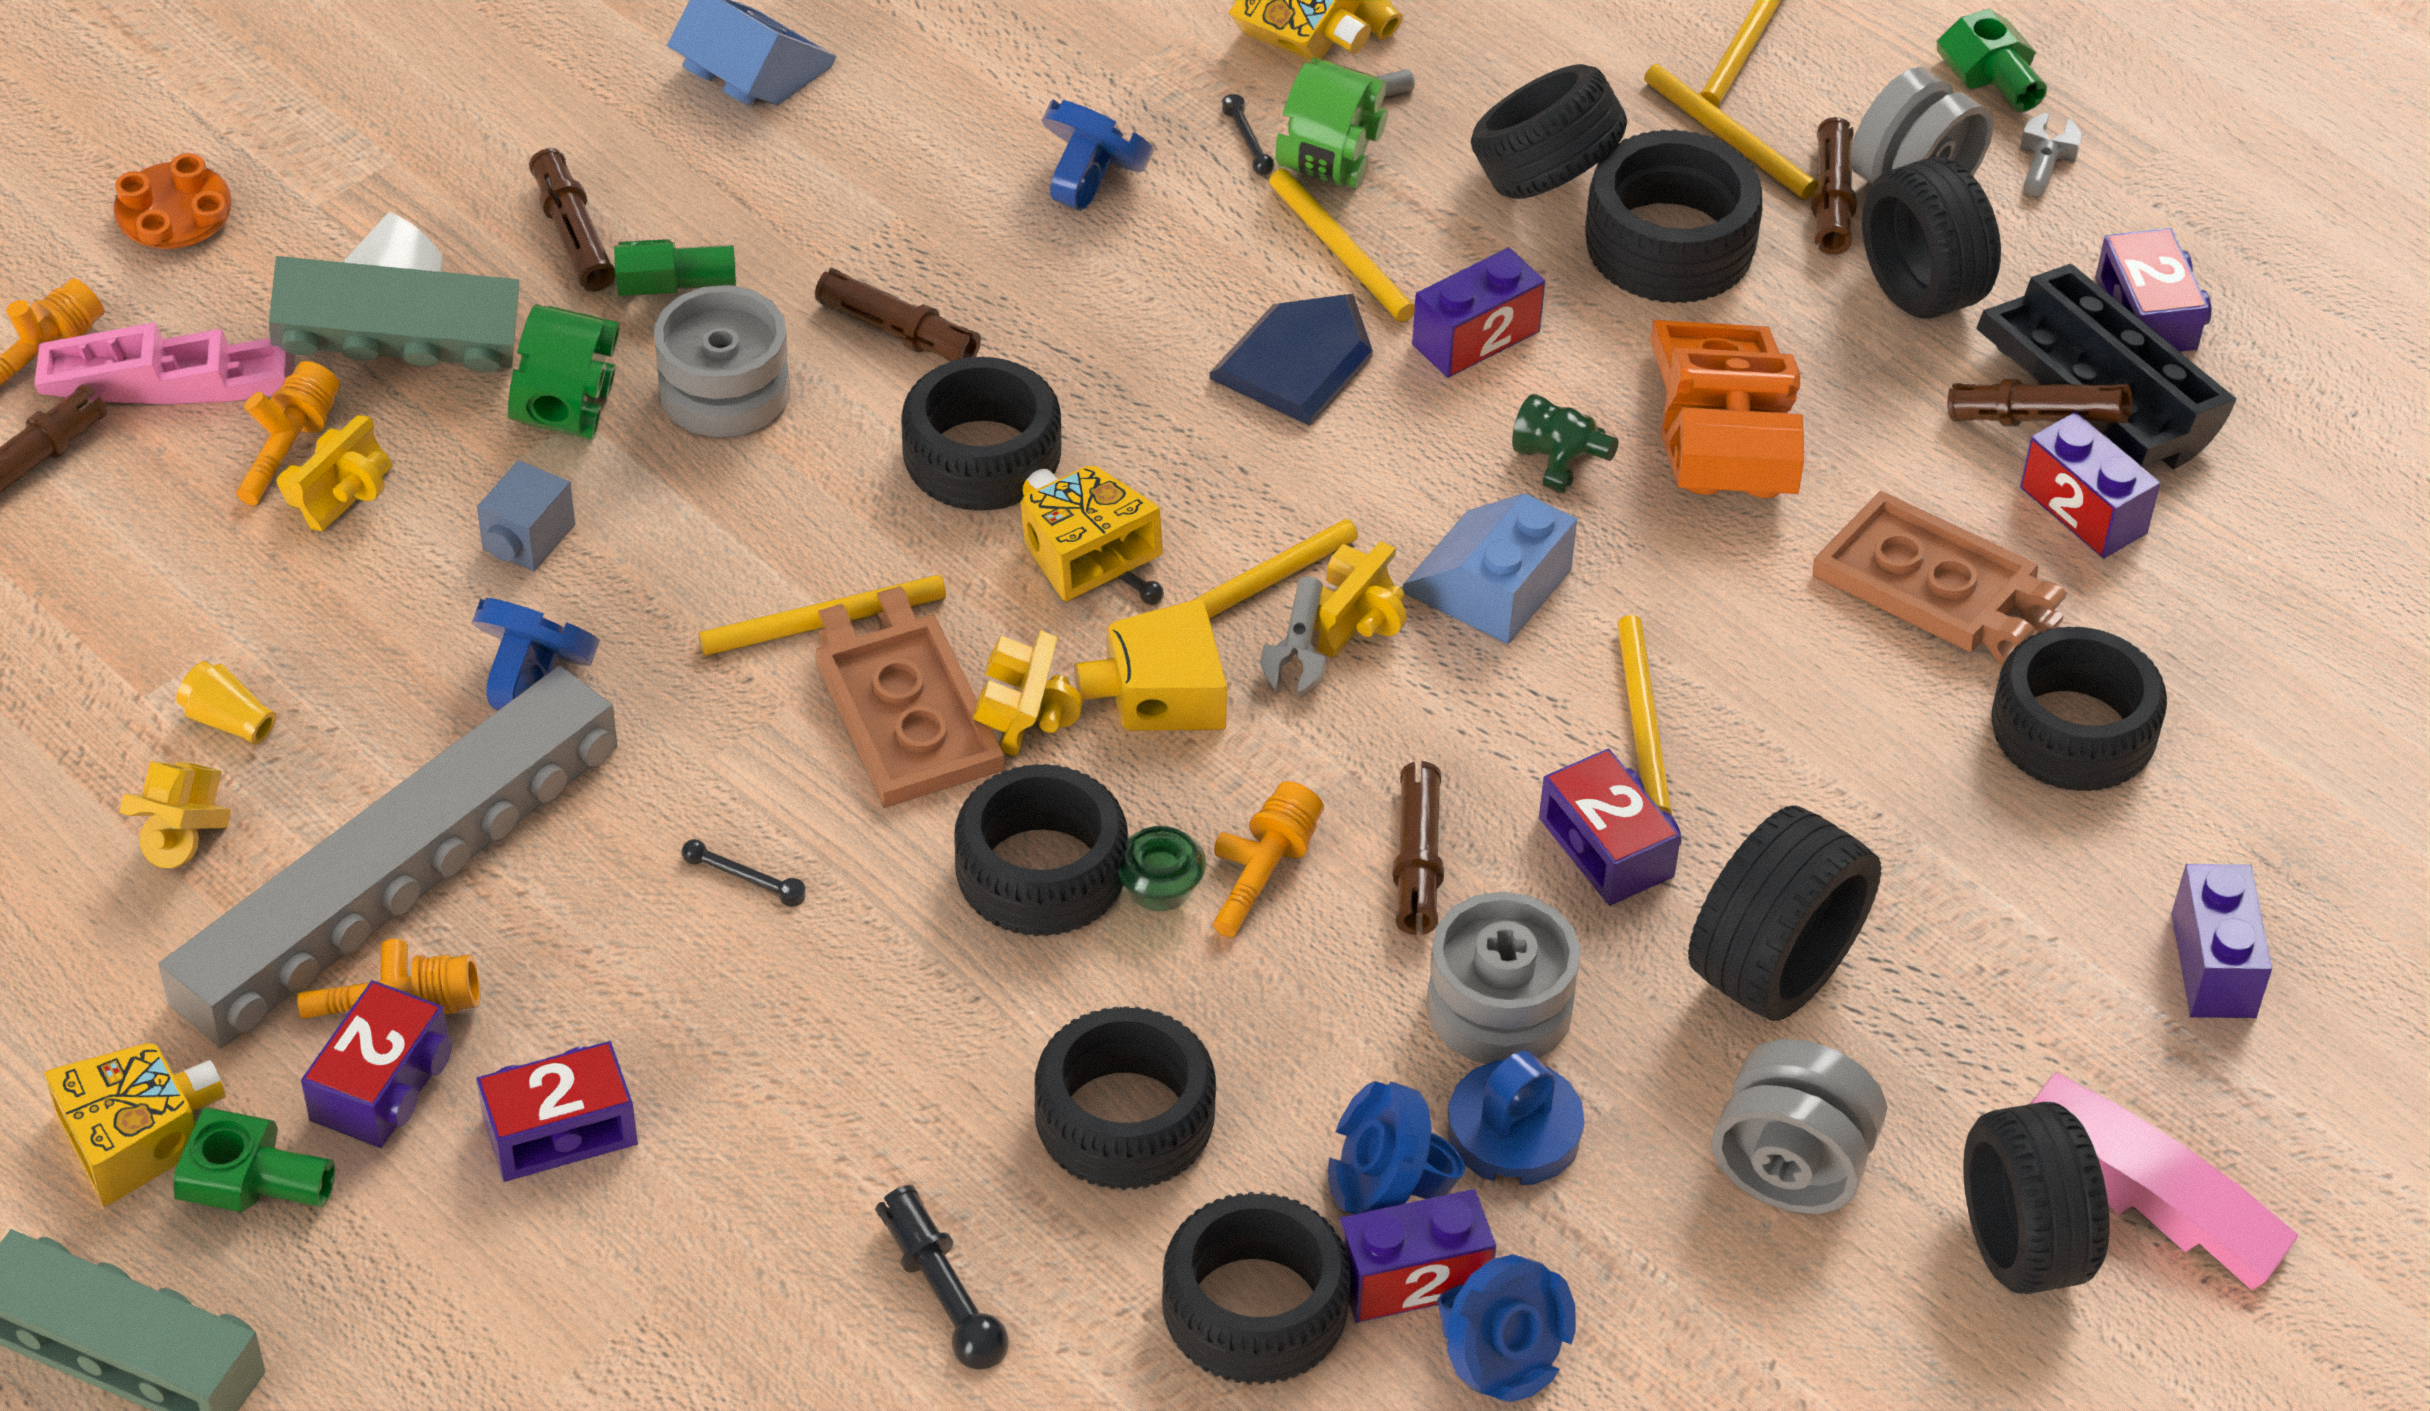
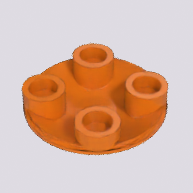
M193 153L180 154L171 162L156 164L139 172H126L117 179L115 184L117 195L114 201V215L117 225L130 239L148 247L174 249L199 243L217 232L223 226L231 211V194L226 182L216 172L206 167L205 161L201 156Z

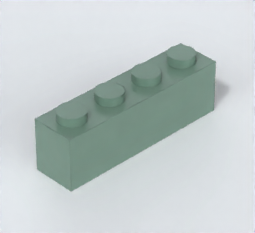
M276 256L269 316L271 346H281L284 351L296 355H311L316 353L317 350L342 352L344 356L359 361L375 360L378 356L403 358L409 364L423 367L434 366L441 361L462 363L466 368L478 372H493L500 367L512 368L518 311L519 279Z
M11 1229L0 1243V1345L152 1411H238L266 1372L256 1332L246 1322L230 1314L214 1315L193 1306L188 1299L172 1289L161 1288L157 1291L132 1280L123 1270L115 1265L106 1262L96 1265L74 1256L59 1242L48 1237L34 1239Z

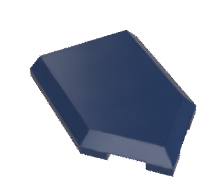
M1354 294L1273 304L1210 371L1209 379L1310 426L1372 357L1373 349Z

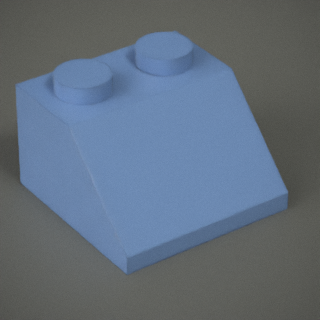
M689 0L667 44L669 48L686 57L682 67L708 81H712L716 75L726 81L722 89L723 92L750 106L753 105L756 98L779 105L832 67L837 57L758 9L735 0Z
M1525 493L1467 510L1403 583V591L1405 594L1509 644L1571 571L1578 518Z

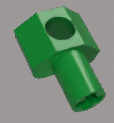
M1989 8L1960 17L1937 39V52L1968 88L1976 89L1993 83L2014 109L2019 112H2027L2034 109L2045 98L2047 85L2030 67L2036 51L2007 18Z
M671 239L624 241L618 242V245L614 246L618 296L677 293L678 289L710 286H736L734 245L676 248L675 242H671Z
M205 1107L200 1113L175 1169L173 1181L174 1197L178 1200L243 1212L256 1204L260 1195L324 1207L333 1189L335 1163L331 1159L275 1149L278 1127L274 1120Z

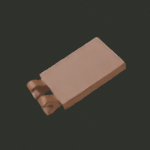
M1881 490L1814 558L1813 577L1970 653L1982 642L1989 648L1994 658L2001 665L2004 664L2011 651L2017 645H2020L2023 640L2028 639L2034 633V629L2039 632L2055 629L2063 621L2064 615L2055 611V609L2066 598L2067 594L2061 586L2053 582L2037 579L2039 564ZM2015 607L2022 613L2025 620L2018 617H2010L2006 614Z
M901 586L877 593V598L883 608V612L877 613L882 629L857 637L843 604L818 610V616L824 629L819 630V638L823 647L816 649V666L883 808L1004 771L1005 755L991 727L972 720L977 699L935 614L916 619L907 595Z

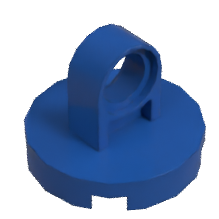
M1051 100L1041 120L1047 129L1068 143L1052 177L1050 196L1052 200L1079 211L1085 209L1091 203L1110 164L1126 170L1143 172L1154 152L1153 146L1142 136L1133 132L1128 142L1122 138L1123 133L1114 127L1116 124L1115 120L1071 101L1062 100L1061 104H1059L1056 100Z
M486 598L485 601L480 599L471 623L478 629L501 639L488 677L486 689L488 703L496 710H500L550 673L554 668L556 660L590 666L600 639L568 622L562 627L555 622L543 618L544 613L494 598Z
M1528 1050L1519 1051L1505 1060H1497L1473 1069L1457 1083L1448 1104L1449 1143L1460 1153L1465 1166L1480 1177L1491 1181L1495 1180V1173L1505 1177H1521L1520 1185H1534L1558 1176L1575 1160L1579 1150L1580 1139L1584 1132L1583 1104L1571 1083L1550 1067L1544 1066Z
M1374 1081L1368 1083L1352 1098L1336 1129V1133L1346 1136L1342 1148L1341 1161L1329 1158L1328 1163L1330 1193L1338 1208L1353 1214H1359L1405 1204L1410 1195L1423 1199L1447 1195L1463 1176L1465 1163L1460 1153L1445 1139L1431 1133L1429 1106L1420 1091L1392 1081L1388 1085Z
M1514 1254L1491 1259L1472 1273L1465 1284L1446 1290L1437 1299L1443 1334L1447 1339V1353L1456 1375L1473 1391L1507 1402L1533 1397L1554 1380L1560 1369L1551 1365L1559 1355L1562 1341L1572 1345L1576 1332V1304L1567 1281L1560 1274L1550 1271L1543 1263Z

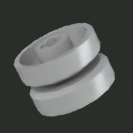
M1922 66L1908 69L1893 79L1882 90L1862 118L1852 143L1850 161L1853 172L1873 184L1880 175L1889 170L1926 158L1942 157L1959 164L1973 176L1981 165L1991 143L1994 128L1992 111L1963 92L1953 93V88L1950 84Z
M722 285L701 287L678 296L662 309L653 328L661 407L672 422L695 434L715 438L743 436L766 427L783 412L790 396L786 328L784 316L772 300L751 289Z
M1504 891L1475 895L1452 907L1436 926L1431 951V975L1428 984L1426 1008L1433 1030L1450 1049L1479 1063L1488 1064L1497 1060H1505L1519 1051L1527 1050L1538 1059L1553 1051L1568 1033L1572 1017L1575 985L1581 954L1574 928L1557 909L1528 895Z
M1779 1039L1758 1045L1745 1058L1734 1083L1732 1098L1725 1103L1714 1128L1711 1148L1718 1166L1737 1187L1763 1203L1789 1212L1821 1214L1839 1210L1854 1198L1865 1172L1868 1154L1874 1150L1883 1128L1888 1106L1881 1086L1863 1066L1846 1055L1811 1041Z

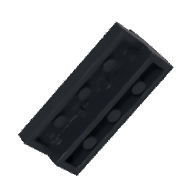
M2072 263L2031 277L2024 296L1983 310L1976 328L1995 344L2001 353L2010 357L2033 376L2039 385L2128 384L2132 392L2133 401L2132 413L2128 417L2127 423L2088 422L2141 467L2162 460L2174 470L2192 460L2218 434L2227 421L2237 400L2231 393Z

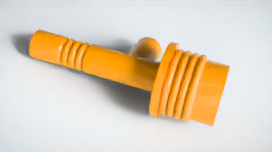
M71 278L60 288L53 289V292H50L43 300L34 301L31 307L25 300L14 301L7 307L6 314L20 339L0 355V386L4 385L5 381H8L9 378L13 377L14 374L18 373L38 355L39 343L82 336L88 330H91L92 324L104 315L105 310L102 303L86 284L79 279Z
M302 361L297 364L293 373L286 377L280 389L275 391L270 399L262 392H256L246 401L244 409L270 435L236 491L237 497L244 503L249 505H257L269 483L272 481V477H274L301 431L318 433L326 426L328 413L333 408L334 398L341 387L338 378L327 368L311 361Z
M1283 781L1278 785L1273 795L1265 801L1259 813H1255L1249 821V829L1259 842L1227 832H1222L1217 837L1214 845L1216 857L1246 865L1212 923L1213 928L1221 935L1229 938L1236 936L1248 912L1251 910L1282 856L1300 858L1307 853L1309 840L1317 829V821L1324 811L1322 800L1311 789L1292 781Z
M388 939L382 942L380 981L377 982L444 1007L445 1015L455 1014L459 1010L479 1006L481 994L479 974L471 954L451 957L449 954L426 957L424 954L416 955L412 960L411 976L408 977V944L401 939ZM370 982L337 988L333 987L330 990L326 988L299 992L297 1000L301 1018L306 1019L331 1015L332 1013L349 1012Z

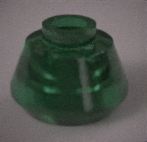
M1152 826L1128 837L1127 847L1124 850L1125 854L1120 864L1118 876L1137 904L1153 911H1169L1183 905L1199 885L1205 874L1206 857L1201 845L1189 834L1169 826Z

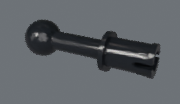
M905 1185L891 1191L884 1197L889 1207L886 1206L885 1202H879L875 1211L885 1226H887L903 1253L901 1259L903 1269L906 1272L922 1271L955 1326L952 1336V1348L956 1358L963 1365L972 1369H988L997 1365L1003 1360L1008 1350L1009 1338L1007 1330L996 1317L978 1311L945 1256L954 1244L951 1236L948 1233L939 1232L913 1185Z

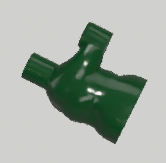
M1534 393L1529 395L1521 405L1512 435V446L1515 452L1527 455L1540 452L1549 455L1548 468L1543 477V486L1561 493H1565V487L1571 486L1573 482V472L1568 468L1574 458L1587 453L1611 461L1617 452L1619 444L1618 438L1607 435L1603 428L1596 425L1593 417L1586 414L1582 415L1571 407L1554 405L1546 398Z

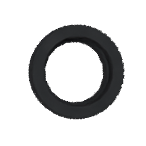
M1672 129L1654 130L1648 133L1643 132L1639 135H1633L1631 138H1626L1604 159L1598 162L1590 184L1585 222L1586 244L1590 259L1593 260L1597 270L1606 279H1609L1613 285L1619 286L1620 289L1626 290L1632 295L1635 294L1641 298H1648V300H1658L1664 303H1687L1689 301L1697 302V300L1701 299L1706 300L1709 297L1717 296L1719 293L1722 294L1727 289H1731L1734 284L1740 282V279L1745 276L1757 248L1763 210L1762 187L1759 175L1755 172L1754 166L1750 164L1748 159L1744 158L1741 152L1739 153L1734 147L1728 146L1727 143L1705 134ZM1655 203L1681 204L1705 212L1717 222L1693 229L1666 228L1642 220L1631 210Z
M1790 805V807L1786 806L1784 809H1779L1778 812L1773 813L1762 824L1758 825L1749 837L1743 841L1714 882L1696 918L1697 920L1691 933L1688 950L1689 965L1707 983L1751 1012L1772 1021H1780L1787 1016H1791L1813 998L1828 981L1860 933L1871 911L1878 892V886L1880 885L1882 866L1879 857L1861 841L1818 814L1797 805Z

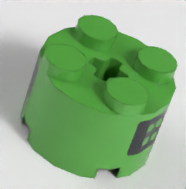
M1312 57V63L1306 62L1302 66L1285 104L1283 115L1290 117L1288 123L1289 136L1278 133L1275 157L1278 166L1340 186L1346 185L1357 189L1363 180L1368 158L1364 156L1369 140L1378 142L1387 122L1388 110L1381 108L1386 92V81L1367 73Z

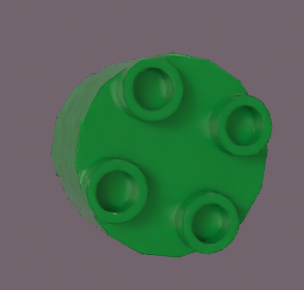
M535 304L526 320L517 351L522 356L519 369H513L508 398V418L519 421L522 424L593 440L601 414V405L594 404L595 400L598 397L608 399L614 381L616 365L607 363L605 360L606 356L612 357L615 352L620 322L557 307Z

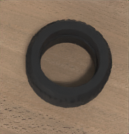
M1576 64L1547 73L1515 90L1494 105L1475 125L1471 137V147L1494 189L1499 194L1514 199L1529 198L1548 192L1571 181L1604 159L1622 140L1627 126V117L1604 74L1596 67Z
M1931 157L1889 170L1880 175L1870 186L1862 211L1864 247L1877 282L1896 306L1914 317L1935 318L1974 305L1989 294L2000 269V233L1988 197L1977 180L1966 169L1947 158Z
M994 357L963 358L932 369L929 373L923 375L907 394L901 414L904 463L915 484L923 492H926L928 496L935 498V500L966 510L984 511L1007 508L1021 502L1024 497L1023 485L1033 472L1039 469H1048L1055 474L1061 457L1060 405L1047 381L1043 380L1033 370L1028 369V367ZM975 421L998 422L1011 426L1021 432L1020 435L1009 441L989 446L965 445L941 435L957 425Z
M2070 626L2048 629L2023 640L2020 645H2017L2005 660L2000 671L1992 706L1993 732L2005 756L2010 758V761L2017 765V768L2025 771L2027 775L2034 777L2038 781L2058 788L2076 791L2112 788V786H2118L2122 782L2129 781L2130 778L2135 777L2150 761L2156 750L2165 718L2167 694L2165 683L2158 668L2154 666L2153 661L2147 658L2144 652H2141L2132 643L2109 632L2093 628ZM2057 691L2078 692L2095 697L2108 704L2123 720L2099 726L2076 724L2053 715L2043 708L2035 698Z
M1033 764L1014 767L1011 770L1002 771L1001 774H995L991 779H987L983 784L978 785L976 790L970 793L969 798H966L958 814L954 831L957 881L962 894L972 909H975L977 914L983 916L986 921H991L995 926H1001L1004 930H1012L1013 933H1022L1023 935L1050 936L1052 934L1060 935L1063 932L1069 933L1073 929H1081L1082 926H1087L1092 921L1099 919L1100 915H1104L1108 908L1113 906L1122 891L1128 868V827L1126 818L1112 792L1107 790L1103 784H1099V781L1095 778H1090L1088 774L1072 770L1069 767H1061L1060 765ZM1032 830L1062 832L1077 838L1090 848V851L1079 860L1063 867L1048 870L1018 867L1001 859L992 850L1005 839L1018 833Z
M1116 1006L1110 1009L1102 1008L1100 1011H1091L1089 1015L1083 1014L1079 1019H1073L1070 1024L1064 1025L1061 1031H1057L1054 1037L1049 1040L1040 1056L1034 1082L1036 1127L1048 1154L1051 1155L1055 1162H1058L1062 1169H1067L1069 1174L1076 1175L1080 1180H1087L1089 1184L1093 1185L1096 1183L1099 1187L1107 1186L1110 1189L1121 1188V1190L1132 1188L1134 1190L1138 1189V1187L1143 1186L1147 1188L1151 1184L1158 1185L1161 1181L1171 1180L1172 1176L1176 1177L1182 1171L1188 1169L1190 1164H1193L1198 1156L1202 1154L1214 1126L1216 1075L1211 1057L1203 1042L1198 1039L1195 1033L1191 1032L1190 1028L1183 1026L1182 1022L1173 1020V1017L1169 1015L1164 1016L1162 1012H1153L1152 1009L1129 1008V1006L1121 1008ZM1114 1073H1135L1160 1081L1170 1088L1179 1100L1167 1111L1154 1118L1139 1122L1120 1123L1104 1120L1089 1114L1078 1106L1071 1097L1083 1085L1098 1077Z
M2039 1102L1992 1110L1981 1115L1969 1131L1966 1139L1963 1176L1971 1226L1978 1248L1988 1269L1997 1281L2012 1292L2019 1294H2032L2071 1287L2090 1281L2095 1277L2106 1258L2109 1245L2110 1220L2102 1169L2086 1129L2073 1113L2055 1102Z
M1248 1192V1194L1244 1195L1237 1193L1236 1196H1225L1223 1200L1218 1198L1213 1203H1207L1203 1208H1198L1193 1215H1189L1185 1222H1182L1168 1245L1163 1264L1162 1308L1166 1326L1180 1351H1183L1188 1359H1192L1196 1366L1200 1365L1202 1370L1206 1372L1211 1371L1212 1375L1216 1377L1222 1376L1227 1381L1233 1379L1236 1383L1241 1381L1247 1384L1258 1382L1259 1385L1268 1381L1272 1384L1276 1383V1380L1286 1381L1289 1377L1295 1378L1300 1372L1306 1373L1311 1367L1314 1368L1318 1365L1319 1361L1325 1359L1343 1332L1348 1315L1351 1278L1348 1255L1340 1236L1335 1232L1333 1226L1328 1224L1324 1217H1320L1317 1211L1311 1210L1306 1204L1300 1205L1299 1201L1295 1199L1291 1201L1286 1196L1279 1197L1273 1193L1268 1195L1265 1192H1260V1194ZM1245 1259H1261L1279 1263L1295 1271L1308 1283L1313 1293L1299 1306L1285 1313L1268 1317H1249L1232 1313L1218 1306L1204 1294L1199 1284L1211 1272L1225 1264Z

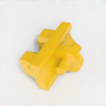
M357 415L342 430L330 428L317 440L316 454L302 466L290 465L277 477V485L287 505L300 508L310 529L323 532L357 499L366 502L373 501L384 491L385 484L382 476L393 464L390 457L381 449L374 435L375 425L371 417Z
M1379 541L1366 554L1342 544L1332 555L1327 566L1326 581L1337 586L1338 589L1334 592L1324 586L1322 587L1314 630L1319 632V652L1334 659L1357 631L1365 637H1371L1374 633L1383 636H1394L1404 627L1407 621V613L1401 601L1405 598V593L1399 586L1393 585L1387 565L1396 555L1395 547Z
M1042 630L1039 631L1031 647L1002 635L999 637L988 658L984 674L1013 685L1014 689L987 680L979 695L972 720L1002 731L999 745L1004 753L1016 757L1020 750L1025 728L1033 726L1035 721H1038L1043 731L1053 733L1058 730V727H1067L1074 724L1079 719L1083 700L1081 694L1073 686L1069 685L1067 677L1054 675L1051 680H1047L1058 637Z
M150 761L143 793L123 794L119 810L120 814L151 816L141 829L139 842L143 855L151 864L159 868L183 866L194 857L198 848L199 835L197 829L227 828L231 809L214 804L222 773L221 770L184 761H177L176 765L160 761Z

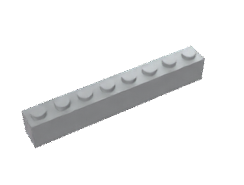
M562 666L556 667L160 961L158 965L168 1005L220 1048H223L241 1033L255 1028L264 1016L292 994L306 989L318 974L343 955L352 953L360 948L368 936L396 915L404 914L411 909L418 898L443 879L457 874L468 860L494 840L507 836L519 821L543 803L554 800L565 786L590 767L598 766L604 762L611 752L618 747L613 704Z

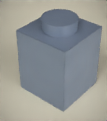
M520 460L514 464L477 506L483 550L490 552L502 561H511L532 571H535L575 526L570 481Z

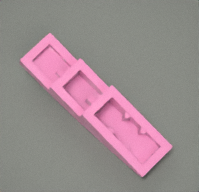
M156 322L39 343L34 386L38 394L68 397L78 386L84 384L95 391L87 400L94 401L100 397L103 402L166 405L231 402L248 399L256 392H262L266 397L272 396L275 391L280 389L286 377L293 373L294 354L284 351L281 346H271L270 338L229 345L222 329L163 339Z
M2057 1072L2047 1080L2030 1102V1104L2039 1102L2059 1103L2080 1120L2093 1143L2099 1159L2107 1192L2108 1205L2117 1214L2120 1215L2134 1206L2185 1253L2197 1244H2201L2252 1291L2268 1280L2299 1236L2241 1186L2183 1144L2122 1106Z

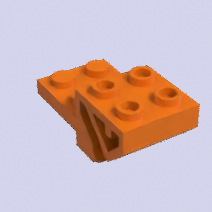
M1653 320L1650 343L1667 390L1660 435L1678 488H1686L1693 493L1701 495L1716 494L1720 490L1745 491L1759 498H1773L1780 493L1799 494L1804 465L1803 414L1788 413L1797 400V392L1800 389V371L1793 354L1779 353L1769 326Z

